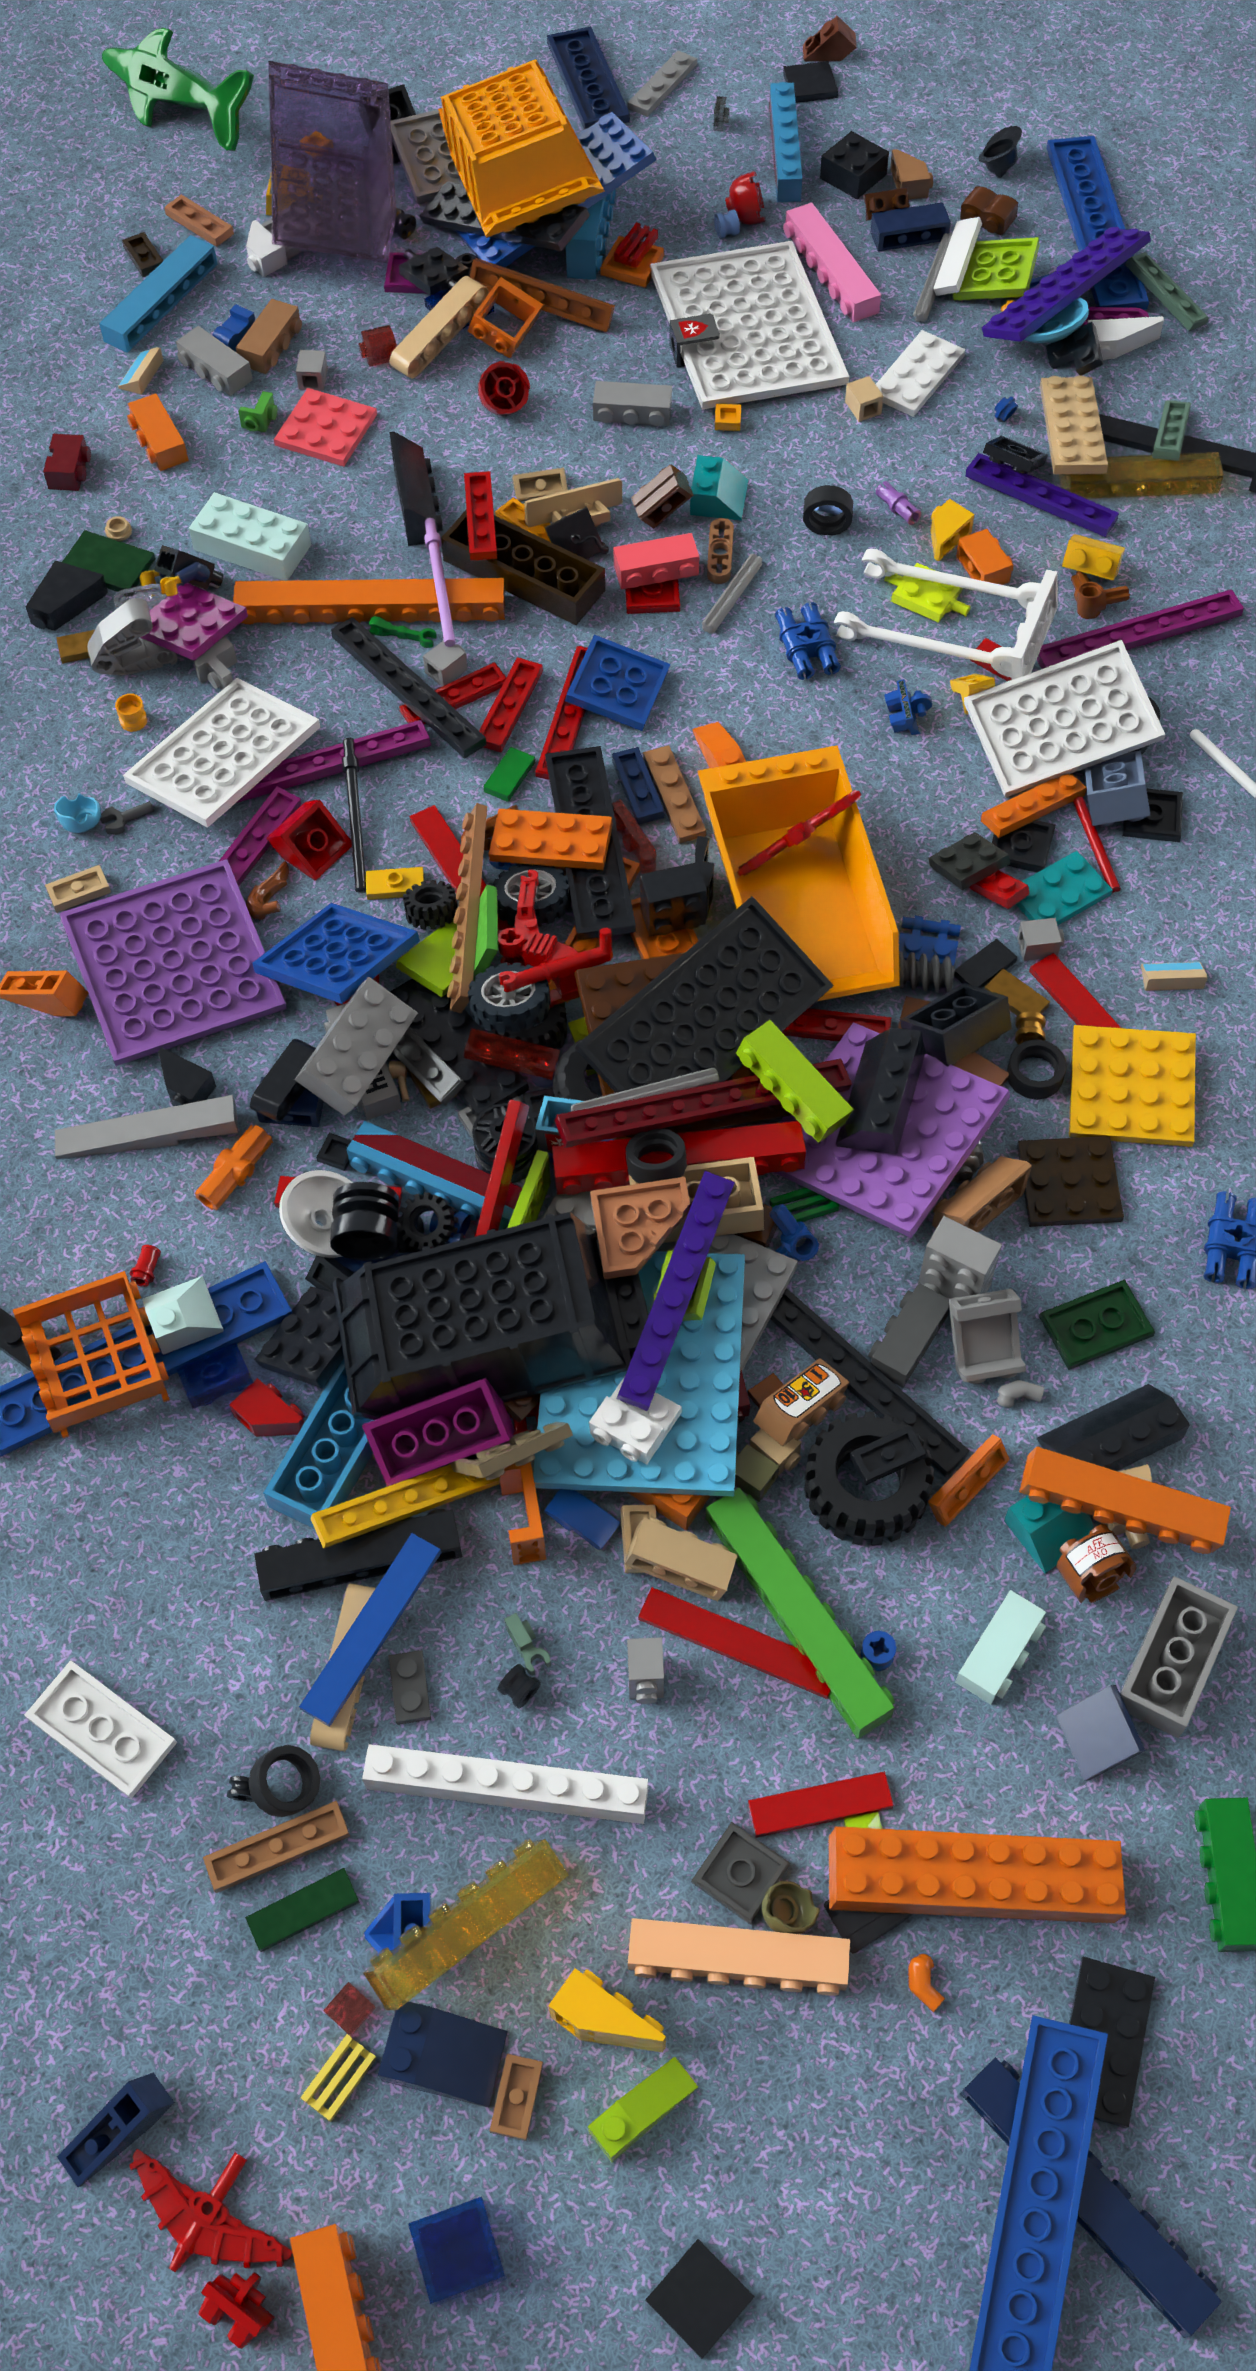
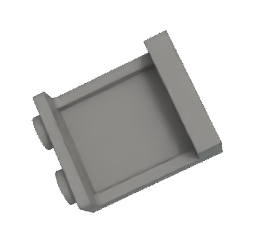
M1012 1288L949 1299L955 1367L964 1382L977 1384L992 1377L1011 1378L1016 1376L1017 1373L1026 1371V1364L1021 1358L1017 1312L1022 1311L1021 1299Z

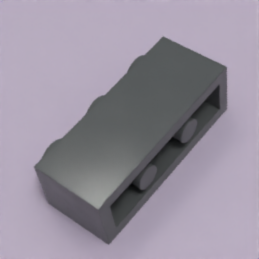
M918 1283L913 1292L909 1290L906 1292L899 1306L902 1310L898 1317L891 1316L884 1329V1332L887 1333L882 1342L876 1340L868 1354V1357L872 1358L871 1363L893 1383L902 1388L906 1385L950 1313L949 1299L921 1283Z

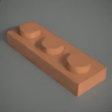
M182 194L164 207L165 214L216 247L234 234L233 226Z

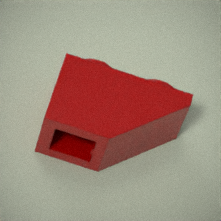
M258 1378L229 1404L233 1416L256 1437L298 1435L304 1425V1413L294 1403L287 1405L281 1399L283 1397L273 1384L268 1383L265 1385Z

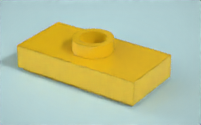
M423 867L366 871L367 900L403 897L408 888L412 889V885L417 884L421 886V882L424 881Z

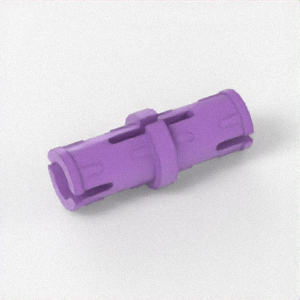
M887 481L882 482L886 489L879 484L876 489V495L889 505L890 511L898 513L909 525H914V521L911 518L915 522L919 521L921 511L908 501V497L904 493H899Z

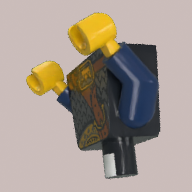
M162 545L155 569L142 572L139 578L141 586L148 588L156 586L155 577L160 576L161 593L167 596H174L178 594L176 584L183 586L188 583L206 590L209 585L219 588L223 581V573L214 570L215 564Z

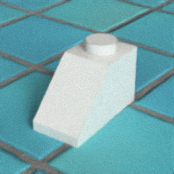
M254 220L251 223L246 245L248 253L247 263L252 271H258L263 277H266L288 264L285 245L257 220Z

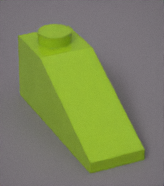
M673 2057L587 2126L588 2132L609 2160L613 2162L693 2093L698 2086L676 2057Z

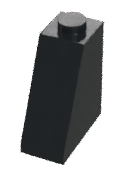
M54 561L25 606L31 624L39 629L47 628L56 631L106 596L108 590L104 576L100 573Z

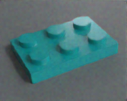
M1075 851L1021 881L1028 885L1030 894L1016 905L1030 921L1056 918L1058 926L1111 896L1113 889L1078 851Z

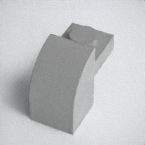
M224 636L194 661V665L201 684L209 680L215 689L220 688L223 690L233 681L232 674L228 668L237 663L234 645Z

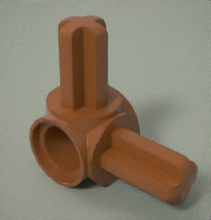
M1076 571V574L1071 577L1075 588L1074 598L1077 602V613L1082 618H1096L1100 615L1101 611L1106 609V605L1124 602L1130 598L1127 586L1104 590L1100 584L1090 582L1087 575L1080 571Z

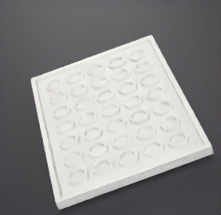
M792 241L650 264L651 276L669 324L670 320L711 313L719 330L720 338L717 340L681 345V355L702 410L715 408L716 404H738L837 387L849 383V374Z

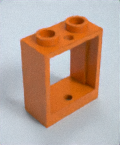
M500 277L474 313L467 332L491 346L497 352L511 358L537 321L543 304ZM495 303L525 322L514 338L484 319Z

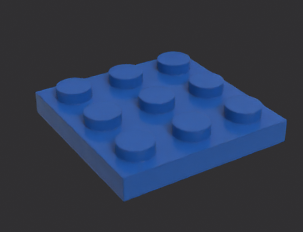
M594 635L566 694L565 701L643 731L671 664Z

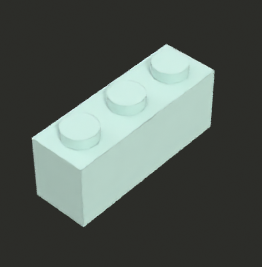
M1010 1590L958 1673L955 1683L990 1705L996 1696L1003 1699L1013 1682L1008 1679L1012 1669L1015 1668L1020 1671L1030 1654L1025 1651L1030 1640L1037 1643L1046 1628V1625L1041 1623L1046 1611Z

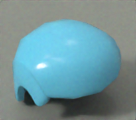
M79 793L75 800H69L62 796L54 804V813L65 830L72 833H82L94 828L101 818V807L93 797H84Z

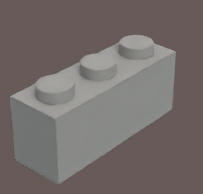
M200 326L195 327L176 341L177 356L182 365L194 369L200 378H206L212 382L218 391L223 390L229 396H232L253 380L249 361Z
M596 381L593 397V421L627 423L630 425H670L672 386Z

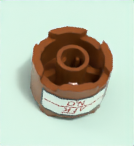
M1106 1524L1094 1527L1089 1532V1535L1080 1540L1073 1538L1066 1541L1059 1549L1062 1556L1056 1565L1058 1571L1080 1603L1085 1598L1094 1603L1120 1589L1117 1582L1125 1574L1131 1578L1137 1568L1136 1563L1113 1531L1108 1529Z

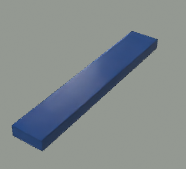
M411 1533L300 1704V1710L328 1727L331 1726L440 1556V1548Z

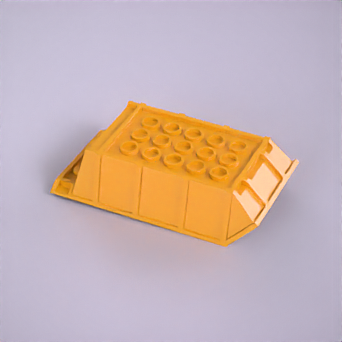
M536 59L515 68L513 66L509 67L505 72L472 85L466 84L462 89L441 97L442 108H439L438 111L449 152L486 238L500 232H510L518 225L526 222H535L541 216L549 213H558L566 206L581 204L587 198L605 192L555 96L543 68L540 67Z
M838 745L698 770L697 773L704 793V799L736 909L753 896L834 986L818 1001L900 986L899 931L856 802L817 827L809 838L797 846L794 844L791 847H787L745 876H739L737 873L739 866L768 848L779 838H782V836L788 833L787 830L801 821L805 822L812 818L815 814L823 811L852 791Z

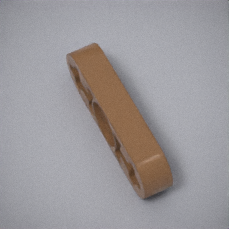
M725 518L715 519L710 524L707 577L715 584L726 583L731 578L734 526L730 520ZM719 529H724V538H719ZM722 548L727 553L719 555L714 553V550ZM717 564H722V573L716 572Z

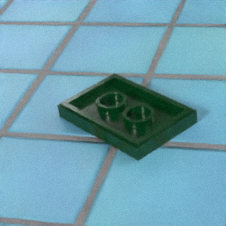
M84 530L62 563L103 574L107 589L131 596L140 583V574L148 571L156 558L153 552Z
M1125 1279L1043 1311L1039 1315L1068 1370L1153 1337L1155 1334L1153 1327Z

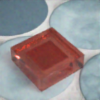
M347 1982L323 2011L351 2037L376 2007L353 1985Z

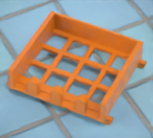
M125 1271L13 1309L14 1316L23 1334L24 1346L30 1356L32 1372L40 1388L41 1400L47 1410V1421L54 1433L60 1431L63 1438L69 1437L67 1429L69 1426L161 1394L163 1402L170 1400L163 1382L169 1380L164 1362L157 1363L154 1355L160 1352L154 1334L147 1335L145 1329L146 1326L151 1325L145 1307L138 1309L136 1300L141 1298L135 1280L129 1282ZM123 1294L129 1312L106 1319L100 1301ZM94 1304L100 1322L76 1329L71 1312ZM64 1314L70 1332L47 1340L42 1322ZM132 1319L138 1337L114 1345L109 1327ZM102 1329L108 1347L85 1355L79 1337ZM73 1340L78 1358L55 1366L50 1347ZM141 1345L146 1363L123 1371L117 1352ZM111 1355L117 1373L93 1381L88 1363ZM81 1365L87 1384L64 1392L58 1373ZM149 1370L150 1378L130 1385L127 1384L126 1378ZM120 1381L122 1388L98 1396L97 1388ZM90 1391L91 1399L68 1407L66 1399Z

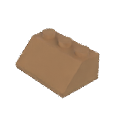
M1002 1156L993 1163L987 1162L980 1168L977 1176L972 1181L965 1180L956 1189L954 1196L949 1200L946 1198L942 1199L933 1209L932 1226L937 1228L941 1219L945 1216L976 1232H980L1024 1195L1032 1165L1027 1161Z

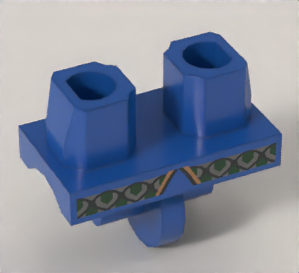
M905 679L896 681L898 689L884 694L889 712L903 709L901 712L889 715L893 731L896 733L909 729L911 735L920 734L916 714L919 717L926 716V711L932 707V699L928 694H923L920 690L915 691L914 696L911 697L910 692L907 691Z

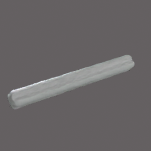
M952 232L950 234L945 233L942 237L913 313L916 322H925L928 318L936 296L933 288L953 234Z
M715 1068L697 1071L576 1103L571 1106V1112L719 1083V1074Z

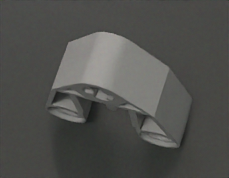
M129 599L97 625L87 644L93 671L99 674L128 675L160 668L168 663L173 665L177 662V653L140 638L148 634L153 627L148 604L144 599Z

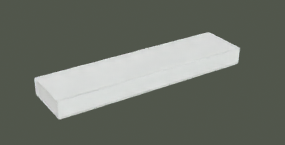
M980 217L956 222L933 288L936 296L960 291L982 226Z

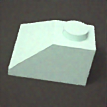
M203 1276L142 1299L152 1330L163 1355L224 1331Z

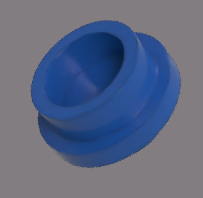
M1011 396L1006 399L1004 397L998 402L995 407L997 411L995 418L997 420L1001 419L1005 422L1015 413L1018 408L1015 398Z

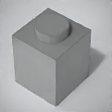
M300 350L296 368L299 390L311 388L324 391L328 371L325 351Z
M443 640L423 655L425 673L441 686L449 684L467 670V654L465 650L458 644L447 647Z
M1056 918L1022 921L1020 923L1017 939L1023 961L1044 959L1052 953L1058 957L1060 947L1064 946V933L1062 929H1058Z

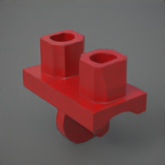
M256 2272L247 2280L238 2273H235L229 2280L221 2273L213 2282H207L201 2292L205 2298L199 2310V2316L213 2325L218 2324L225 2313L235 2320L227 2336L240 2349L244 2348L254 2337L266 2330L275 2318L261 2306L266 2296L256 2289L261 2281V2276Z

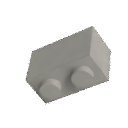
M662 1637L627 1639L629 1699H636L637 1703L640 1704L655 1703L657 1698H664Z

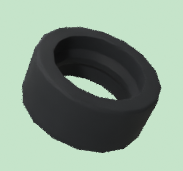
M832 485L816 487L808 492L804 498L803 522L810 531L819 535L841 534L852 524L854 501L851 495L843 488ZM823 505H832L840 508L843 512L834 516H823L816 513L814 509Z
M1035 1039L1021 1043L1016 1046L1010 1055L1007 1068L1009 1085L1016 1093L1025 1098L1036 1100L1049 1098L1057 1093L1063 1084L1067 1067L1065 1056L1057 1046L1048 1041ZM1026 1058H1041L1049 1062L1054 1068V1076L1045 1081L1031 1080L1019 1071V1064Z
M657 1128L638 1133L629 1140L625 1149L628 1174L638 1183L679 1178L684 1175L687 1167L686 1149L683 1139L678 1134L667 1129ZM656 1151L667 1152L673 1155L670 1160L658 1164L645 1163L639 1160L643 1155Z
M284 1745L275 1747L256 1760L250 1771L248 1785L251 1797L258 1808L269 1815L285 1817L302 1811L314 1801L319 1792L321 1777L317 1763L308 1752L300 1747ZM285 1760L290 1762L301 1775L302 1791L293 1801H280L273 1796L268 1788L267 1771L276 1761Z

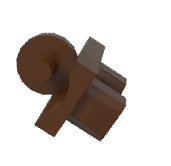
M907 187L863 195L866 207V221L872 220V213L910 207Z

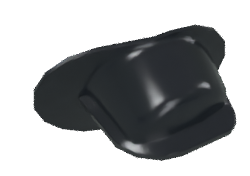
M1010 126L998 131L990 138L978 157L979 162L985 163L987 169L995 173L998 178L1003 177L1008 169L1017 162V144L1022 135L1021 128Z

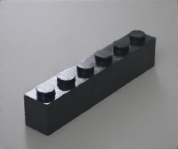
M434 1509L425 1516L416 1518L411 1516L324 1549L320 1540H315L314 1538H303L296 1541L294 1545L285 1547L280 1545L265 1547L262 1552L254 1553L260 1592L264 1601L385 1575L411 1533L441 1549V1554L435 1563L461 1558L463 1556L453 1509L448 1511L445 1509Z

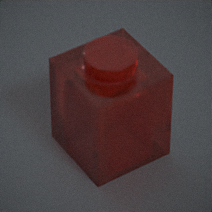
M387 325L361 331L362 342L358 343L361 358L367 359L369 367L390 362L391 353L397 347L391 326Z

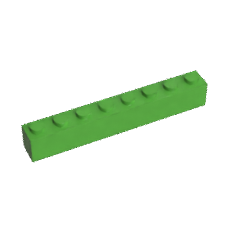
M739 1487L735 1489L734 1497L724 1496L707 1506L706 1520L723 1545L730 1552L738 1555L736 1564L791 1644L798 1648L802 1655L806 1654L817 1669L815 1673L820 1682H826L830 1688L829 1699L856 1738L860 1739L892 1718L895 1700L884 1685L880 1687L873 1677L875 1672L865 1657L860 1659L853 1649L855 1647L854 1641L845 1629L840 1631L833 1621L835 1620V1615L826 1602L821 1603L814 1594L816 1588L811 1579L806 1574L802 1576L795 1567L797 1562L792 1552L787 1547L783 1549L776 1540L778 1534L769 1521L764 1522L758 1514L759 1507L750 1494L745 1496Z

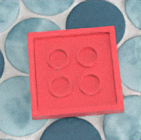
M307 388L275 436L274 444L281 448L344 467L377 416V409Z

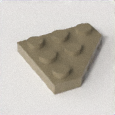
M550 1423L543 1427L544 1433H541L540 1430L515 1434L510 1441L504 1442V1445H496L451 1462L450 1465L453 1472L492 1480L505 1473L504 1468L514 1463L516 1466H521L535 1459L534 1454L543 1449L546 1452H550L565 1445L563 1440L573 1436L568 1423Z

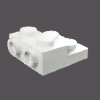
M623 1378L612 1396H606L589 1421L590 1434L598 1443L605 1446L610 1444L618 1448L627 1459L634 1462L639 1460L648 1464L682 1413V1406L656 1392L648 1411L617 1400Z

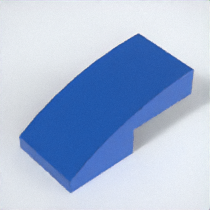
M559 1489L543 1510L568 1531H575L598 1550L605 1546L621 1523L575 1490Z

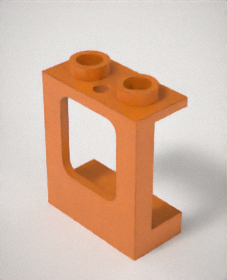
M531 1462L521 1466H516L514 1463L504 1468L505 1473L499 1476L501 1493L503 1496L523 1492L529 1527L508 1530L513 1565L547 1560Z

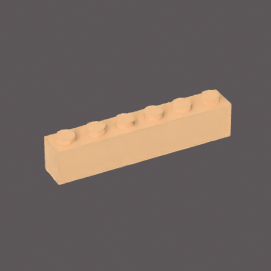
M632 1918L628 1969L635 1970L634 1975L643 1978H655L657 1972L670 1973L671 1979L676 1981L689 1982L693 1981V1976L708 1977L707 1982L715 1985H728L729 1979L744 1981V1986L748 1988L763 1989L766 1988V1983L781 1984L780 1989L787 1992H802L803 1986L817 1988V1993L821 1995L837 1996L839 1995V1990H846L848 1985L850 1939Z

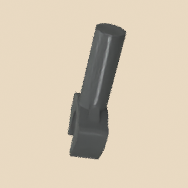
M150 801L123 812L111 806L102 812L100 820L102 824L116 820L114 823L106 825L105 829L107 834H120L125 832L124 827L127 822L154 812Z

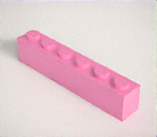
M809 203L786 211V221L783 225L786 237L793 240L798 253L802 252L809 268L815 270L820 283H824L829 289L831 298L836 299L840 304L842 313L848 315L852 322L879 314L880 292L814 204Z

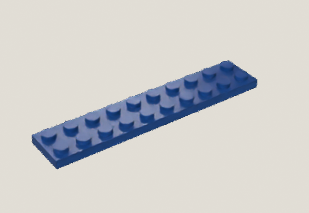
M1095 136L1048 140L1046 149L1079 252L1085 249L1091 241L1102 236L1108 228L1119 227V229H1125ZM1127 260L1091 287L1096 307L1148 309L1149 299L1144 284L1125 265Z
M266 1261L207 1288L224 1331L164 1355L159 1347L160 1352L154 1355L157 1363L164 1362L168 1376L281 1323L287 1316L293 1314ZM133 1324L111 1334L114 1345L138 1337ZM151 1325L145 1327L147 1335L154 1334ZM104 1337L82 1348L84 1354L88 1355L105 1349L108 1345ZM141 1345L117 1352L123 1371L146 1363ZM77 1351L55 1360V1366L78 1358ZM111 1355L88 1363L93 1381L117 1373ZM81 1365L58 1373L64 1392L87 1384ZM148 1370L128 1377L126 1381L130 1385L150 1378L151 1375ZM33 1372L0 1386V1457L53 1432L47 1421V1410L41 1400L40 1388ZM120 1381L96 1390L99 1396L122 1387ZM89 1391L66 1399L69 1407L92 1397Z
M1032 2015L969 2371H1052L1108 2037L1107 2033Z

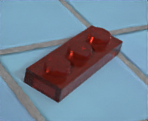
M472 1029L464 1049L463 1058L552 1080L559 1060L560 1050Z

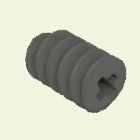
M899 951L900 989H903L907 981H910L912 990L916 989L919 982L922 983L925 992H927L931 984H934L936 993H939L943 985L946 986L947 993L952 990L955 963L952 965L949 956H945L942 964H940L938 955H933L929 963L925 953H922L919 960L916 961L914 952H910L907 959L904 960L903 952Z

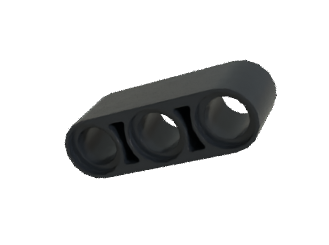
M293 1039L253 1093L250 1108L277 1122L282 1121L305 1090V1087L294 1079L316 1048L299 1039Z

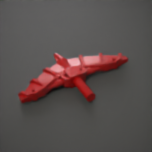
M854 789L823 811L815 814L812 818L805 822L801 821L787 830L788 833L782 836V838H779L768 848L739 866L738 875L745 876L787 847H791L794 844L797 846L809 838L817 827L861 799V792Z
M136 2149L133 2154L134 2162L129 2164L131 2170L137 2169L145 2190L141 2197L144 2202L150 2200L161 2220L158 2224L159 2229L162 2231L167 2228L178 2243L169 2267L170 2270L176 2272L193 2253L211 2257V2264L214 2265L218 2264L219 2259L244 2262V2268H250L252 2262L276 2261L277 2267H283L284 2261L291 2258L293 2254L291 2249L280 2243L277 2238L242 2224L241 2220L230 2215L229 2209L222 2203L246 2164L247 2159L235 2152L209 2194L201 2191L195 2192L188 2185L182 2184L174 2178L171 2171L163 2166L159 2160L153 2159L139 2149Z

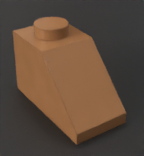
M893 149L890 170L896 189L907 187L909 200L928 198L929 188L933 187V175L931 172H928L926 163L898 149Z

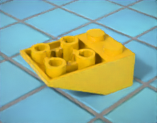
M574 1968L548 2005L551 2018L579 2040L662 2053L666 2048V2036L662 2032L664 2027L647 2014L642 2019L632 2010L634 2005L620 1993L615 1992L612 1996L602 1987L604 1982L587 1969L584 1973H581Z

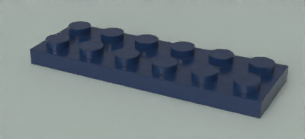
M591 26L547 35L548 47L583 128L588 129L598 122L602 116L613 112L623 123H629L630 113Z

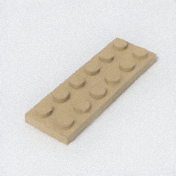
M1051 376L1049 378H1041L1040 390L1053 473L1107 474L1108 462L1092 377L1076 376L1061 378L1059 376Z

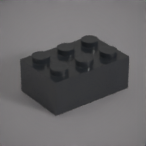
M966 983L900 1019L902 1029L921 1031L925 1054L935 1057L947 1067L950 1064H956L958 1060L978 1051L980 1047L990 1041L997 1040L1002 1034L1012 1029L1008 997Z

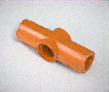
M250 1125L231 1149L226 1148L217 1156L213 1171L196 1190V1198L211 1210H218L237 1186H244L246 1183L244 1180L247 1176L251 1177L253 1175L256 1162L273 1143L272 1137L258 1125Z

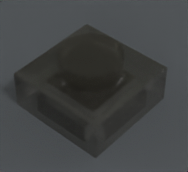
M717 96L714 108L713 131L723 132L724 123H729L730 108L726 107V97Z

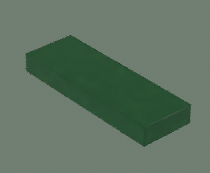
M342 1868L245 1918L259 1951L263 1952L360 1902L345 1868Z

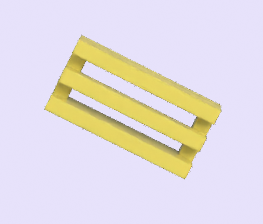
M346 2034L300 2098L331 2122L377 2057ZM351 2047L353 2051L316 2101L313 2096L347 2049ZM361 2055L365 2058L330 2108H325L324 2104Z

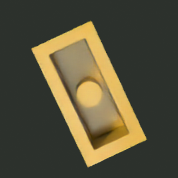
M1073 534L1069 539L1062 567L1114 581L1118 574L1125 548Z

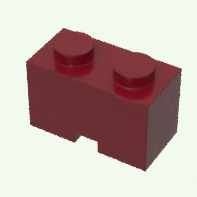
M53 434L49 447L50 453H53L52 457L47 456L43 470L48 489L79 491L81 481L86 480L85 465L86 462L91 460V449L89 446H86L84 435Z

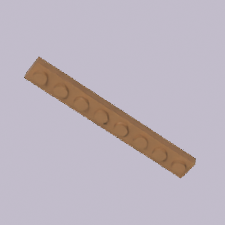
M476 803L471 813L467 812L462 823V829L466 831L460 846V852L464 854L458 869V876H461V883L456 893L459 907L454 916V924H457V931L452 940V948L455 949V955L450 963V973H453V980L450 982L447 997L451 998L450 1010L462 1013L469 1003L468 990H470L469 985L473 981L487 817V806Z

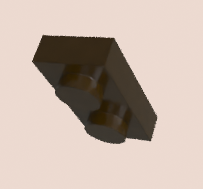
M145 232L122 240L125 251L142 277L148 276L163 262Z

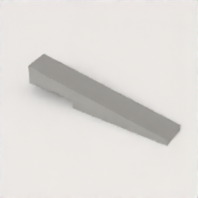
M233 1095L57 1129L55 1130L56 1159L175 1146L179 1145L178 1140L238 1133L235 1100Z

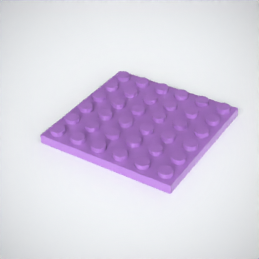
M227 859L59 913L115 1066L157 1053L161 1047L169 1049L287 1009L277 981L257 974L254 971L252 963L265 954V951Z
M854 1022L825 1060L842 1059L852 1085L848 1091L838 1093L847 1103L865 1043L880 1034ZM925 1054L897 1154L837 1147L836 1141L840 1128L818 1143L802 1127L806 1149L805 1169H799L794 1172L780 1171L774 1173L912 1238L1010 1098V1092L1006 1088L951 1064L947 1067L935 1057ZM793 1115L783 1117L779 1123L798 1120Z

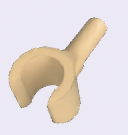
M390 1061L389 1071L392 1079H398L402 1102L409 1101L406 1085V1066L401 1061Z

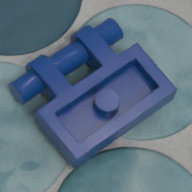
M915 915V918L903 916L901 928L913 929L912 934L900 932L899 951L903 952L904 960L907 959L910 952H914L916 961L919 960L922 953H925L929 963L933 955H938L940 964H942L945 956H949L952 965H954L958 941L947 940V935L959 937L961 925L949 924V920L942 919L941 922L923 920V916ZM921 931L938 933V938L921 936Z

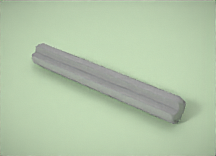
M751 554L703 620V631L713 634L762 566L761 556Z

